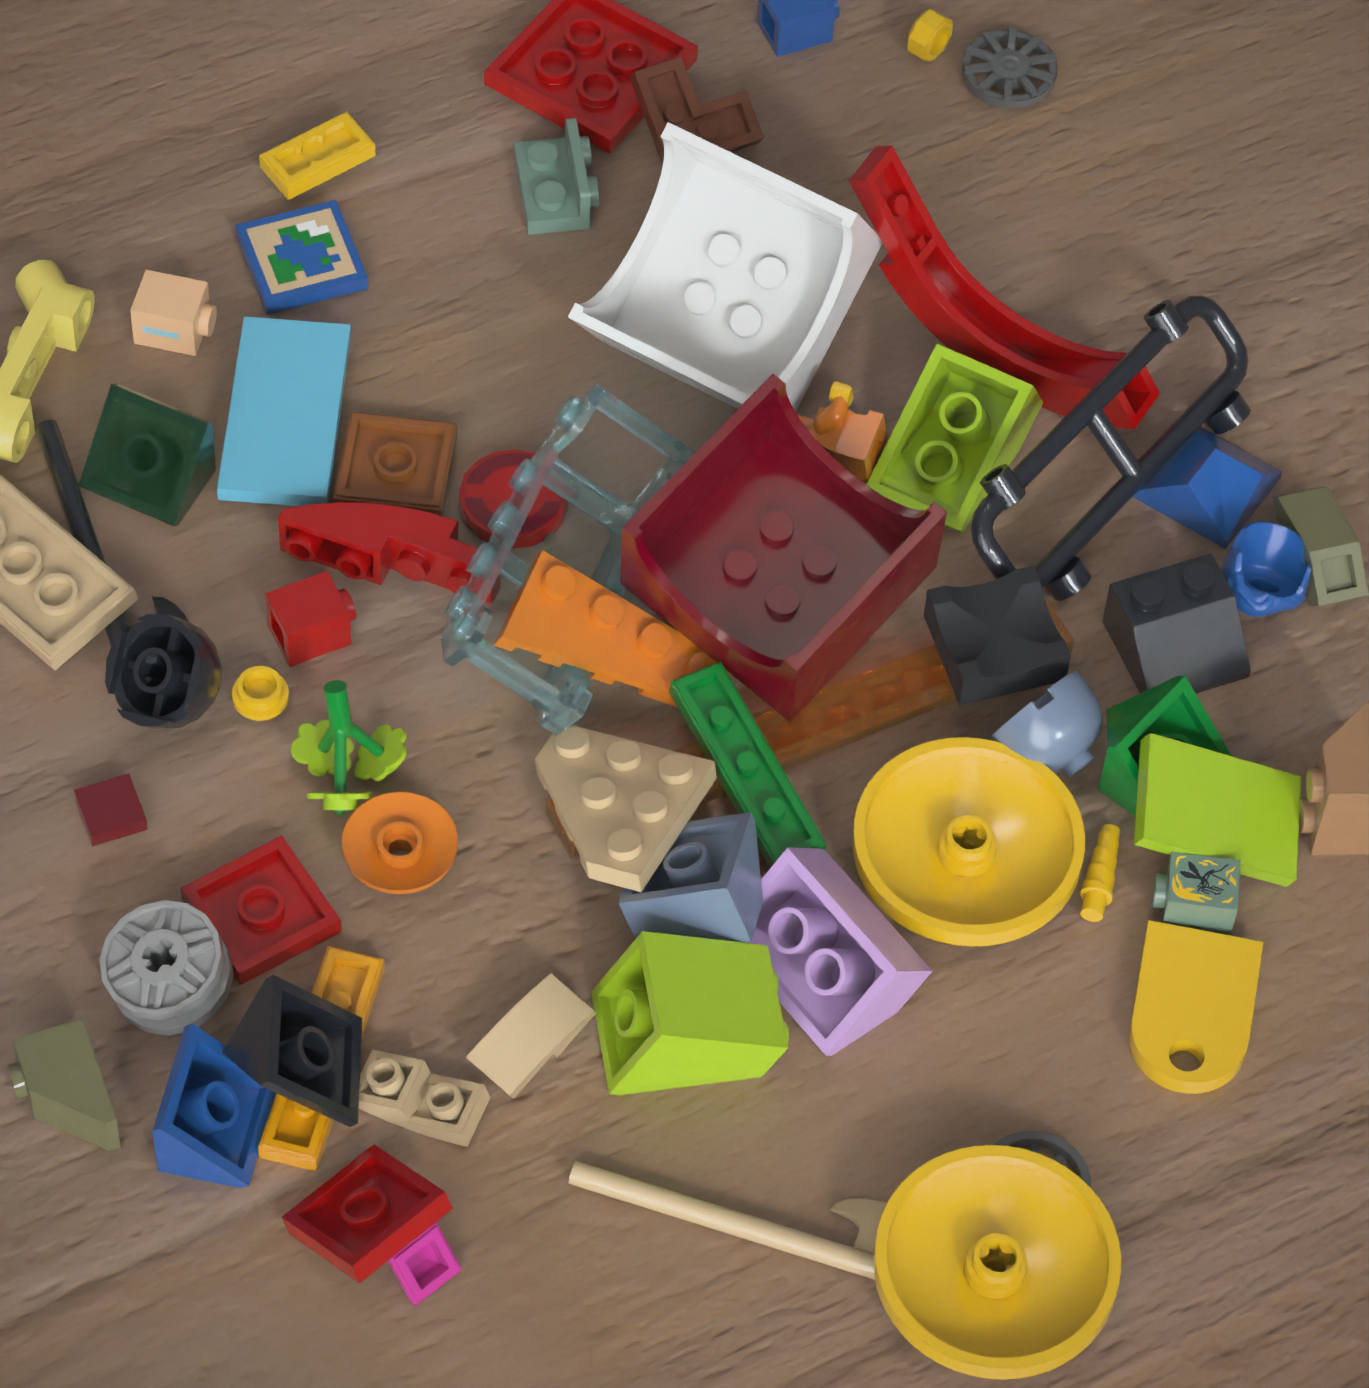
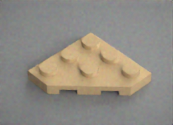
M560 722L535 758L537 775L544 789L548 790L554 802L555 812L569 840H573L580 854L581 864L588 878L638 892L643 891L717 779L715 761Z

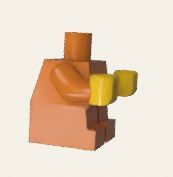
M835 381L829 392V400L832 403L828 407L820 406L815 419L799 414L798 417L830 455L855 477L867 483L888 438L884 414L869 410L867 415H862L849 410V406L854 398L852 387Z

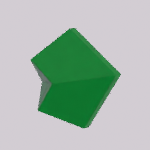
M1186 676L1171 678L1106 709L1108 748L1098 790L1136 817L1140 741L1149 733L1232 756Z

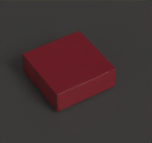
M129 773L74 790L75 801L92 846L148 830L147 820Z

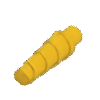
M1105 824L1102 826L1101 831H1099L1096 847L1093 849L1091 862L1088 864L1086 877L1083 880L1080 896L1083 899L1080 915L1083 919L1090 922L1101 921L1104 916L1105 907L1113 901L1120 836L1119 827L1113 824Z

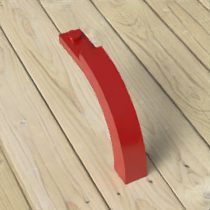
M876 146L849 179L850 185L888 251V254L879 264L880 268L906 306L948 349L1033 385L1043 401L1041 407L1062 416H1066L1127 354L1126 352L1096 349L1059 337L1023 318L986 290L961 264L945 242L893 146ZM1145 366L1103 409L1115 428L1135 430L1160 395L1147 367Z

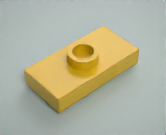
M346 111L259 155L260 168L286 199L290 200L375 157V143Z

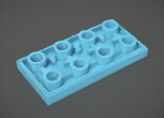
M244 316L217 484L218 500L290 506L328 503L351 342V324Z

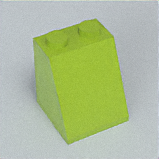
M642 931L591 991L609 1095H627L761 1078L789 1048V1029L786 1022L783 1021L778 997L779 981L777 973L772 968L768 945Z

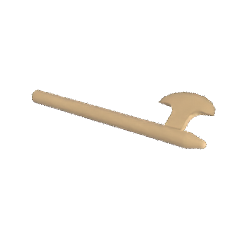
M575 1161L568 1182L571 1185L875 1280L873 1268L874 1247L878 1225L888 1203L886 1201L867 1197L846 1198L835 1202L829 1209L851 1220L857 1226L858 1236L854 1247H850L579 1161Z

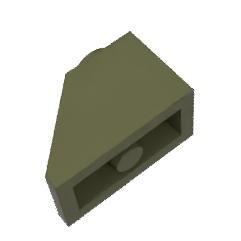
M83 1019L13 1039L17 1062L7 1065L9 1078L16 1099L28 1097L34 1119L107 1151L121 1148L117 1119Z

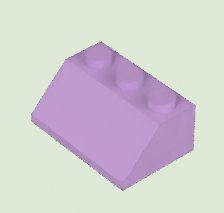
M787 847L761 879L763 905L752 940L743 943L768 945L772 968L778 976L780 1004L826 1056H833L898 1013L932 973L933 970L824 849Z

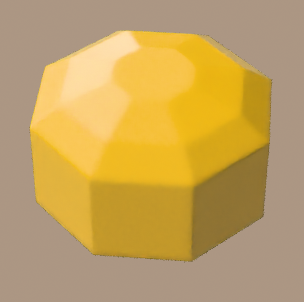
M928 9L915 20L908 33L907 51L924 61H934L944 51L952 36L953 20L936 10Z

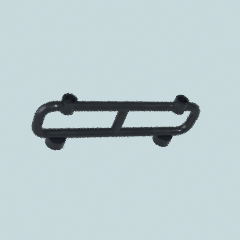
M1202 295L1188 296L1175 306L1171 300H1165L1151 308L1144 315V320L1151 330L1013 470L1007 464L1000 465L981 479L980 485L987 493V496L980 502L973 514L971 524L972 541L979 556L996 579L1011 573L1016 568L994 537V521L1002 511L1014 506L1025 496V488L1086 426L1091 430L1122 477L1034 566L1042 589L1046 587L1055 601L1070 598L1089 583L1091 574L1076 555L1205 421H1207L1215 434H1222L1235 428L1249 416L1251 412L1250 407L1240 392L1235 391L1246 376L1248 367L1247 348L1225 311L1214 300ZM1200 317L1206 322L1223 347L1227 358L1226 368L1137 460L1103 409L1167 344L1174 342L1188 330L1187 323L1192 318Z

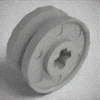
M168 900L141 905L120 918L105 938L99 959L102 982L127 1021L147 1033L167 1036L183 1033L184 1027L190 1024L199 1027L213 1018L228 998L234 977L231 954L207 915L188 903Z

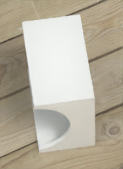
M668 122L661 135L664 143V160L659 183L651 206L632 246L604 287L587 302L582 304L575 303L568 318L600 341L736 409L774 374L786 383L788 398L796 412L883 242L879 235L858 213Z

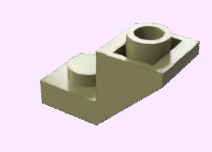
M1322 486L1273 497L1278 524L1290 528L1302 538L1306 567L1308 563L1312 565L1307 587L1310 606H1323L1368 596L1360 541L1329 488Z

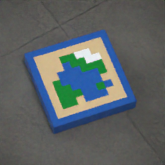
M336 200L235 225L237 241L267 315L368 289V276Z

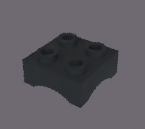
M1034 566L1016 569L1001 578L979 585L966 587L945 585L927 590L924 618L959 705L1055 684L1067 676L1071 654L1064 638L1058 632L1051 618L1043 595L1041 582Z

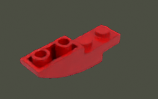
M350 502L309 504L282 509L278 516L280 550L288 552L292 557L300 561H313L339 570L343 575L351 579H364L382 585L387 573L392 569L408 579L414 581L424 580L449 589L462 598H475L489 604L493 603L500 590L501 555L458 541V521L400 506Z

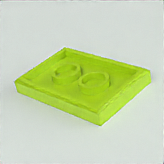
M1149 733L1140 741L1134 845L1169 855L1171 852L1240 860L1241 875L1287 887L1297 880L1301 776Z

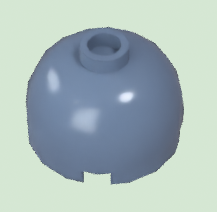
M1077 670L1069 673L1048 688V692L1035 702L1031 701L1002 725L989 740L1003 743L1026 759L1043 763L1055 774L1063 770L1068 778L1084 768L1095 758L1089 748L1101 735L1103 717L1096 696Z

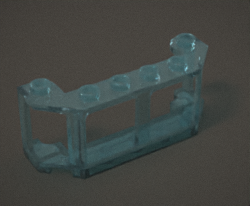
M597 384L579 399L572 395L564 403L554 421L557 425L531 460L526 458L515 470L508 484L514 491L509 501L505 500L491 517L488 528L493 531V534L488 544L484 542L470 559L466 570L472 576L467 586H461L449 601L445 614L451 618L441 636L444 662L454 667L465 658L528 700L535 708L538 724L555 735L560 734L584 716L593 696L587 690L590 681L584 678L587 671L565 663L560 668L549 664L543 679H541L482 640L493 617V611L484 606V603L498 575L501 574L521 587L531 566L511 553L510 550L542 485L608 529L610 534L609 541L591 579L622 597L626 590L620 584L622 528L696 453ZM595 409L604 413L668 458V461L657 470L635 502L631 504L623 503L560 460L557 456L561 450L580 434Z

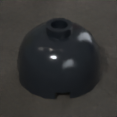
M146 614L138 618L137 620H141V622L135 624L130 631L122 630L114 639L106 659L105 683L108 693L115 694L117 703L121 707V709H117L123 718L148 728H181L198 720L215 702L221 687L222 664L215 644L203 629L179 617L167 614Z

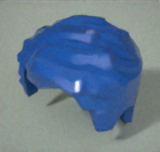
M1259 521L1251 522L1241 528L1220 570L1235 595L1238 610L1253 617L1273 615L1282 610H1292L1305 601L1312 565L1308 563L1306 567L1304 542L1295 531L1281 524Z

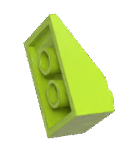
M936 344L866 485L884 497L908 508L926 510L933 502L937 503L947 511L945 526L963 534L973 519L976 508L987 496V493L980 485L981 479L994 468L1003 464L1008 466L1011 464L1020 451L1043 401L1033 385Z

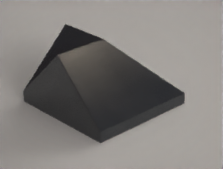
M275 975L266 978L222 1053L260 1086L348 1127L358 1124L362 1017Z

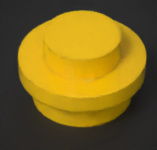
M254 666L246 669L235 681L232 688V701L235 709L242 716L256 721L269 720L278 716L286 708L289 701V689L284 678L274 669L267 666Z

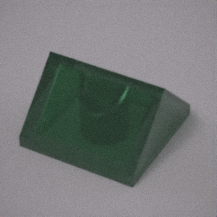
M112 383L79 481V487L169 525L178 526L216 471L212 423L122 385Z

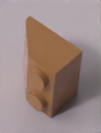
M1369 700L1322 744L1316 767L1308 768L1307 798L1299 799V832L1308 833L1311 855L1369 854Z

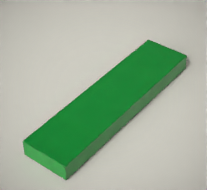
M721 661L671 681L669 686L671 697L706 758L715 761L716 775L738 814L752 812L756 823L758 849L768 867L771 868L787 847L825 850L826 842Z

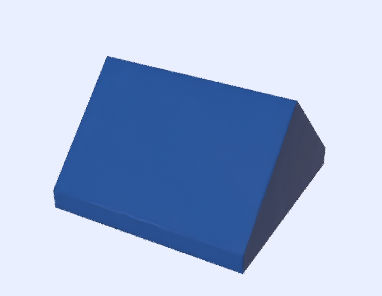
M190 1024L184 1027L152 1131L158 1172L238 1188L247 1187L251 1181L258 1157V1146L276 1093L260 1086L222 1053L226 1047L224 1044L194 1024Z

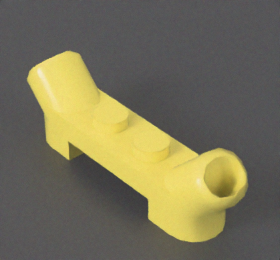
M52 260L30 262L22 268L16 277V290L29 314L22 327L16 326L13 329L8 342L7 356L0 367V459L18 463L22 459L35 435L30 397L55 348L60 347L77 352L88 330L94 310L95 296L93 291L67 283L57 263Z

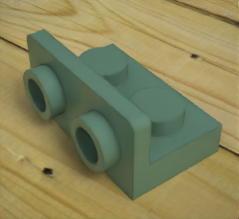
M576 118L565 119V137L514 142L513 156L528 235L590 229V208L599 207L598 182L596 175L587 176L586 167H591L592 164L590 141L588 136H579Z

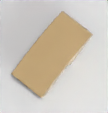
M550 973L483 1037L466 1058L514 1099L553 1054L558 1057L596 1012Z
M373 1049L360 1073L359 1109L422 1135L468 1147L491 1098L484 1084L432 1074L425 1060Z

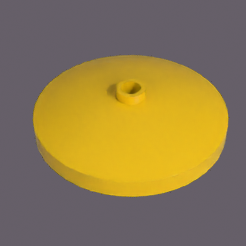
M957 737L938 739L912 747L895 756L876 772L864 789L857 805L853 825L852 849L856 870L868 894L897 923L916 934L941 943L970 947L990 946L1010 942L1029 935L1052 920L1063 909L1072 896L1081 874L1085 853V830L1075 799L1060 778L1046 765L1026 759L997 741Z
M981 1145L961 1148L940 1155L917 1168L897 1187L890 1197L878 1225L873 1268L878 1294L889 1318L899 1332L925 1356L947 1368L970 1376L987 1379H1019L1035 1376L1065 1364L1081 1353L1096 1338L1107 1322L1117 1295L1121 1276V1251L1117 1232L1107 1209L1091 1187L1078 1175L1057 1161L1033 1151L1011 1146Z

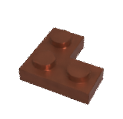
M681 57L635 71L629 77L662 166L664 143L661 135L668 122L729 152L759 144L764 139L746 90L699 105Z

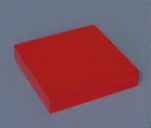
M282 835L180 888L182 901L206 914L231 954L233 974L239 985L254 979L342 932L341 919Z
M373 1144L281 1218L292 1237L360 1284L453 1208L443 1189Z

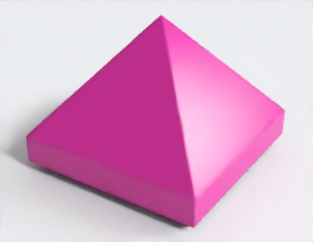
M437 1222L388 1261L410 1303L414 1306H417L462 1270Z

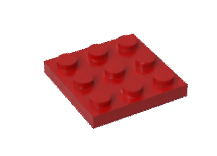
M552 0L484 70V85L564 129L565 119L576 118L579 136H588L591 144L611 153L644 118L629 77L635 71L679 57L682 58L687 71L697 61L698 46L613 0Z

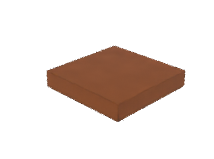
M350 411L333 494V503L350 502L392 505L443 516L457 440V423Z

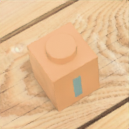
M145 270L130 310L134 344L196 356L203 336L210 337L212 335L217 316L216 306L210 304L208 282Z

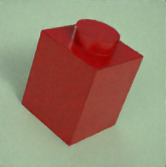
M328 571L265 593L267 625L289 667L351 645L350 621L356 619V610L348 591L345 588L338 590Z

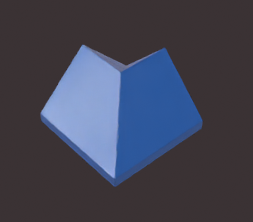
M1199 427L1133 498L1226 549L1279 481L1282 471L1206 429Z

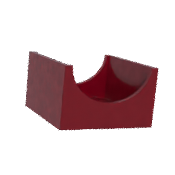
M772 374L624 525L621 536L620 584L715 662L721 661L725 670L791 723L937 567L947 511L935 502L926 510L905 507L884 497L855 477L830 455L809 432L790 403L786 391V383Z

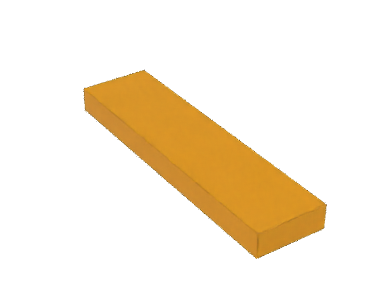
M327 946L312 990V994L362 1017V1036L385 970L384 959ZM276 1094L258 1146L259 1158L317 1172L334 1120Z

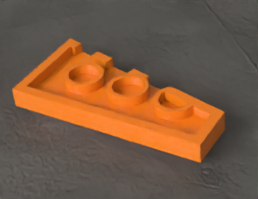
M544 550L534 558L493 646L511 652L518 647L538 654V661L559 668L565 663L591 672L590 678L610 685L615 681L637 687L640 695L675 707L677 705L669 693L670 682L717 663L674 628Z

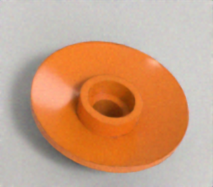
M391 792L367 800L348 818L342 834V853L351 873L366 886L390 894L414 893L434 885L448 873L458 851L457 829L449 813L434 800L410 792ZM398 849H403L409 852V854L402 856L393 855L391 853Z

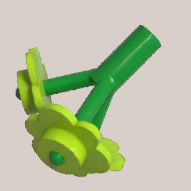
M332 680L323 687L328 720H321L316 726L310 723L301 724L297 730L298 738L293 741L290 752L297 762L307 764V768L312 775L320 777L325 775L326 772L334 775V791L307 792L306 799H323V810H335L337 815H343L346 810H356L358 808V799L372 798V792L347 791V772L351 767L349 755L354 750V744L348 737L351 736L361 745L357 752L360 760L354 768V775L361 781H366L370 778L375 781H381L388 774L395 771L404 761L407 748L403 743L406 741L407 733L402 728L394 729L390 725L384 724L378 727L370 737L352 722L346 683L341 680Z

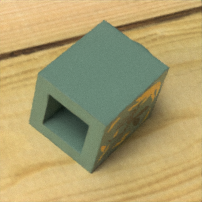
M1171 852L1166 874L1156 873L1153 884L1152 907L1162 909L1161 922L1231 936L1238 911L1240 860Z

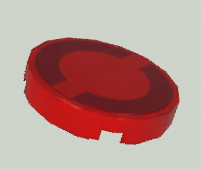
M518 449L496 451L477 460L464 474L459 489L461 517L469 528L470 525L473 530L478 532V538L488 544L509 549L532 547L544 541L545 535L551 533L554 528L556 532L563 525L568 510L569 495L566 479L556 465L537 453Z

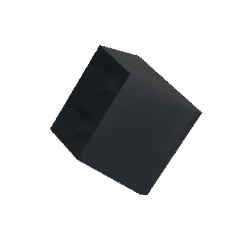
M1212 553L1110 584L1102 623L1140 693L1176 676H1186L1196 694L1250 676L1251 669L1235 595Z

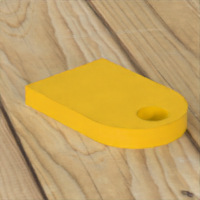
M1148 920L1129 1029V1046L1137 1066L1149 1079L1171 1091L1198 1094L1218 1089L1234 1078L1243 1064L1249 1044L1264 942ZM1176 1052H1188L1199 1060L1201 1066L1194 1071H1182L1171 1063L1169 1057Z

